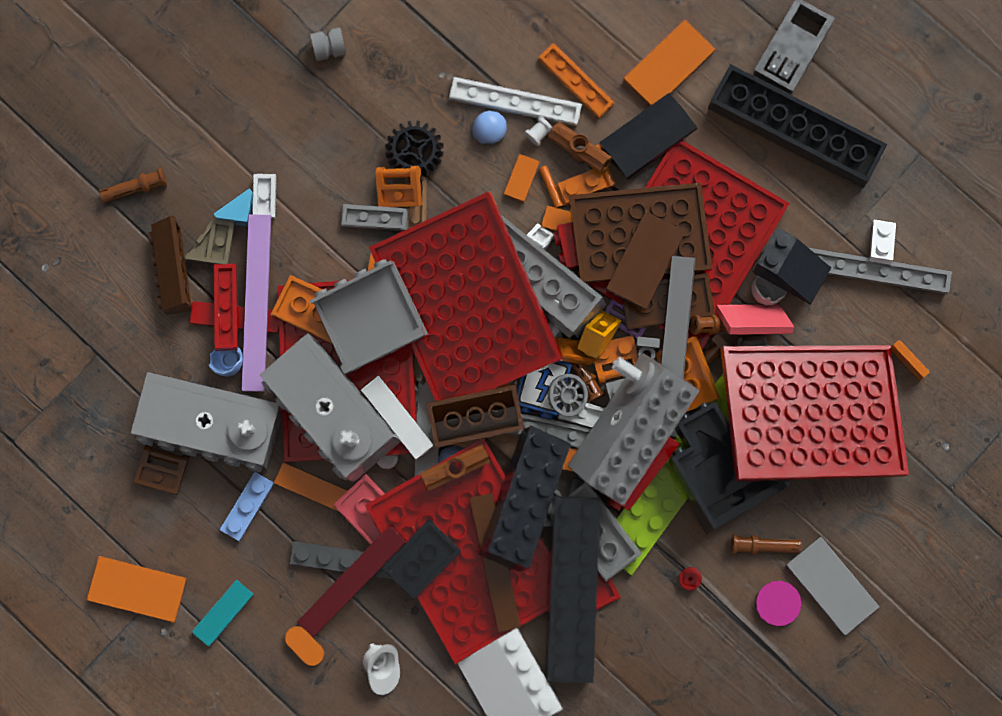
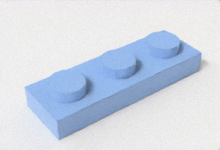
M254 472L220 530L240 542L274 486V482Z

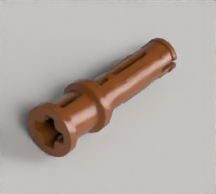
M162 167L152 173H141L138 176L139 178L100 189L99 193L102 202L106 203L140 191L147 193L150 192V189L162 185L164 187L168 186Z
M693 315L691 317L690 330L693 335H699L700 333L716 335L718 332H728L721 319L716 315H710L709 317Z
M569 362V364H572L571 367L575 375L581 378L587 387V402L589 404L606 395L595 381L596 376L593 373L590 374L586 365L578 364V367L576 363Z
M732 534V554L737 552L751 553V555L758 554V552L800 554L801 552L799 550L801 549L800 539L758 538L756 535L740 537L737 534Z

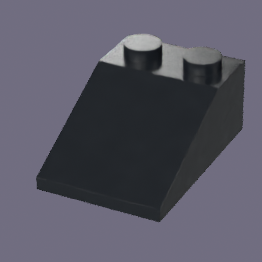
M777 228L752 272L811 305L831 267L798 238Z

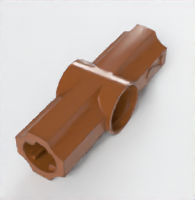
M560 122L551 128L548 139L569 152L574 160L584 162L600 174L609 167L612 157L590 143L585 135L575 133ZM578 146H584V147H585V148H583V149H581V150L575 149V148L578 147Z
M480 445L420 473L427 490L430 491L490 463V460L483 445ZM457 461L461 464L462 468L459 474L455 475L449 471L451 462Z

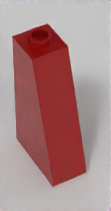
M668 437L625 504L622 505L604 494L603 497L609 500L608 505L618 511L621 508L629 511L680 443Z

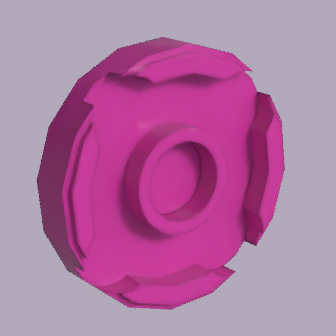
M772 581L764 585L758 592L755 601L760 618L773 626H785L793 622L801 609V597L797 589L783 581Z

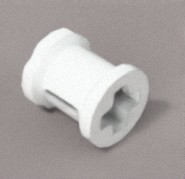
M539 117L538 122L530 130L525 131V135L533 144L539 146L541 144L540 141L550 133L552 126L544 118Z

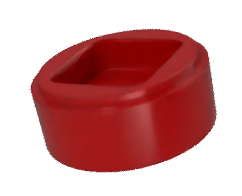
M687 567L679 575V584L688 591L697 589L702 582V574L695 567Z

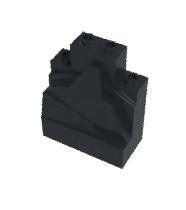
M705 402L696 408V413L691 416L689 413H686L682 416L674 429L686 450L681 447L672 453L673 457L668 461L675 472L676 478L693 504L695 510L692 512L706 535L791 485L789 480L736 481L730 425L716 402L710 405L708 402Z

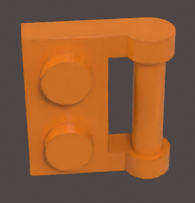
M419 166L403 169L376 168L378 207L422 205L421 169ZM410 177L411 183L386 184V178Z
M633 335L611 340L606 350L597 359L593 357L599 384L606 383V380L623 376L614 369L604 372L602 366L613 364L614 360H617L619 357L625 361L631 359L633 366L638 360V353Z

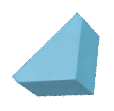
M249 188L215 212V218L217 220L235 222V225L248 227L249 214H252L253 192Z

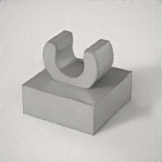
M637 337L636 349H640L638 358L643 352L648 351L651 354L650 358L654 360L655 351L659 349L660 339Z

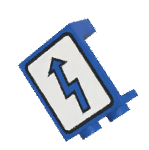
M557 361L523 376L517 392L521 413L530 415L531 412L538 413L541 418L557 419L558 413L551 409L547 393L552 380L557 378V376L569 374L572 364ZM568 377L564 378L565 384H567ZM554 388L553 394H557L558 390ZM558 396L553 398L554 401L559 400ZM559 402V403L556 405L559 409H560V406H561V402Z

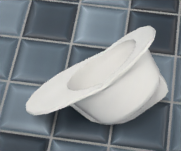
M370 644L369 650L363 657V666L368 673L371 689L376 694H388L396 687L400 678L397 649L393 645L388 644L384 646Z

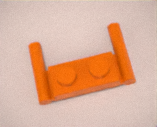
M547 166L539 168L555 208L558 209L570 204V195L597 193L616 185L609 167L601 174L592 169L557 183V185L554 184Z

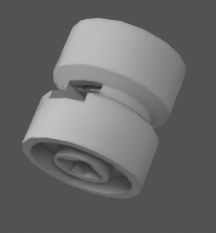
M340 27L329 29L327 34H324L322 31L310 34L316 61L328 59L331 54L334 57L346 55Z

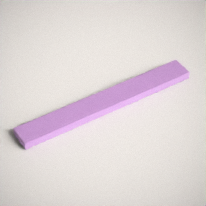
M249 214L242 373L243 392H265V388L261 384L264 380L260 374L266 370L271 215Z

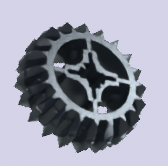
M408 121V127L406 128L401 123L399 125L401 131L393 129L392 133L394 136L387 137L390 143L385 144V149L390 151H387L385 156L386 158H391L388 161V165H395L393 169L419 166L421 173L424 172L427 177L430 176L428 169L435 172L437 167L434 164L440 165L442 160L438 157L444 156V151L440 150L444 148V144L439 142L441 140L440 134L434 135L436 133L435 128H431L428 131V123L420 127V121L416 122V126H412V122ZM411 135H419L427 140H415ZM405 139L407 146L401 150L402 153L397 155L398 144L401 140ZM411 145L416 147V149L418 147L419 157L416 153H411ZM432 145V154L425 162L422 154ZM414 160L417 165H408L402 161Z

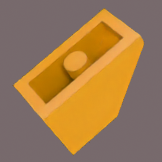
M602 310L585 326L577 349L583 351L587 356L597 359L606 350L622 320Z

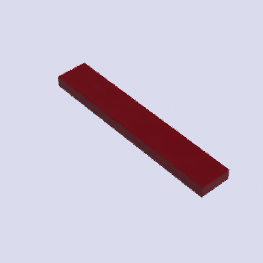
M390 525L297 623L312 638L315 637L407 540Z

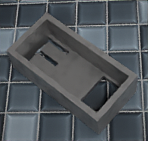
M795 0L752 75L792 95L835 18L803 0ZM796 12L822 26L817 37L790 22ZM773 52L776 54L767 70L776 74L786 58L787 62L778 75L787 81L795 66H799L789 84L763 70Z

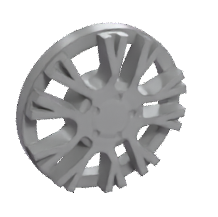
M574 374L557 376L550 383L547 393L551 409H554L555 412L563 416H573L581 412L588 399L585 383ZM569 377L568 385L565 384L564 378ZM581 386L583 393L577 394L576 389ZM554 388H557V394H553ZM558 396L559 400L554 401L553 398ZM577 397L581 398L582 402L577 401ZM559 402L562 403L561 409L556 406ZM572 403H575L578 407L575 411H573Z

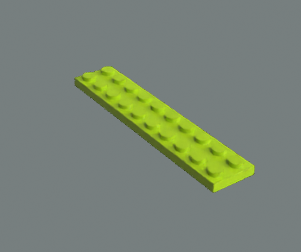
M722 374L715 384L721 399L714 402L717 403L729 423L724 374ZM677 436L675 441H677L680 444L678 445L676 450H678L681 447H683L686 450L681 439L679 438V436ZM672 455L629 511L624 509L616 519L642 553V555L623 568L631 576L688 499L668 462L673 457Z

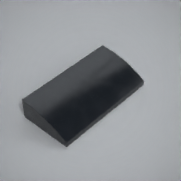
M668 93L603 139L599 144L601 150L612 157L611 162L628 180L696 131L697 126L676 99Z

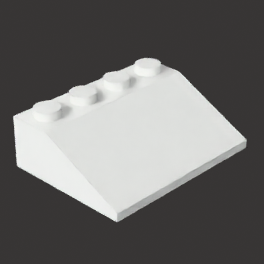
M518 629L511 631L458 662L461 671L487 716H551L562 710L559 701Z

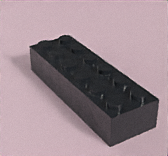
M529 426L521 431L479 553L480 556L518 572L529 569L571 445L570 442L533 426Z

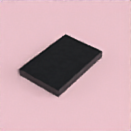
M428 519L381 569L415 600L462 550Z

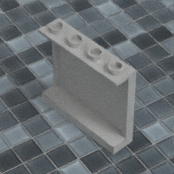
M386 259L374 264V269L368 272L366 269H363L354 274V279L348 282L346 279H343L334 284L335 288L329 291L326 289L320 290L314 294L315 298L309 300L311 304L315 305L343 364L340 366L343 374H349L428 335L394 261L387 262Z

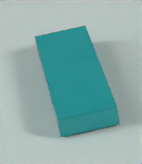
M236 579L194 628L192 633L210 647L254 594Z

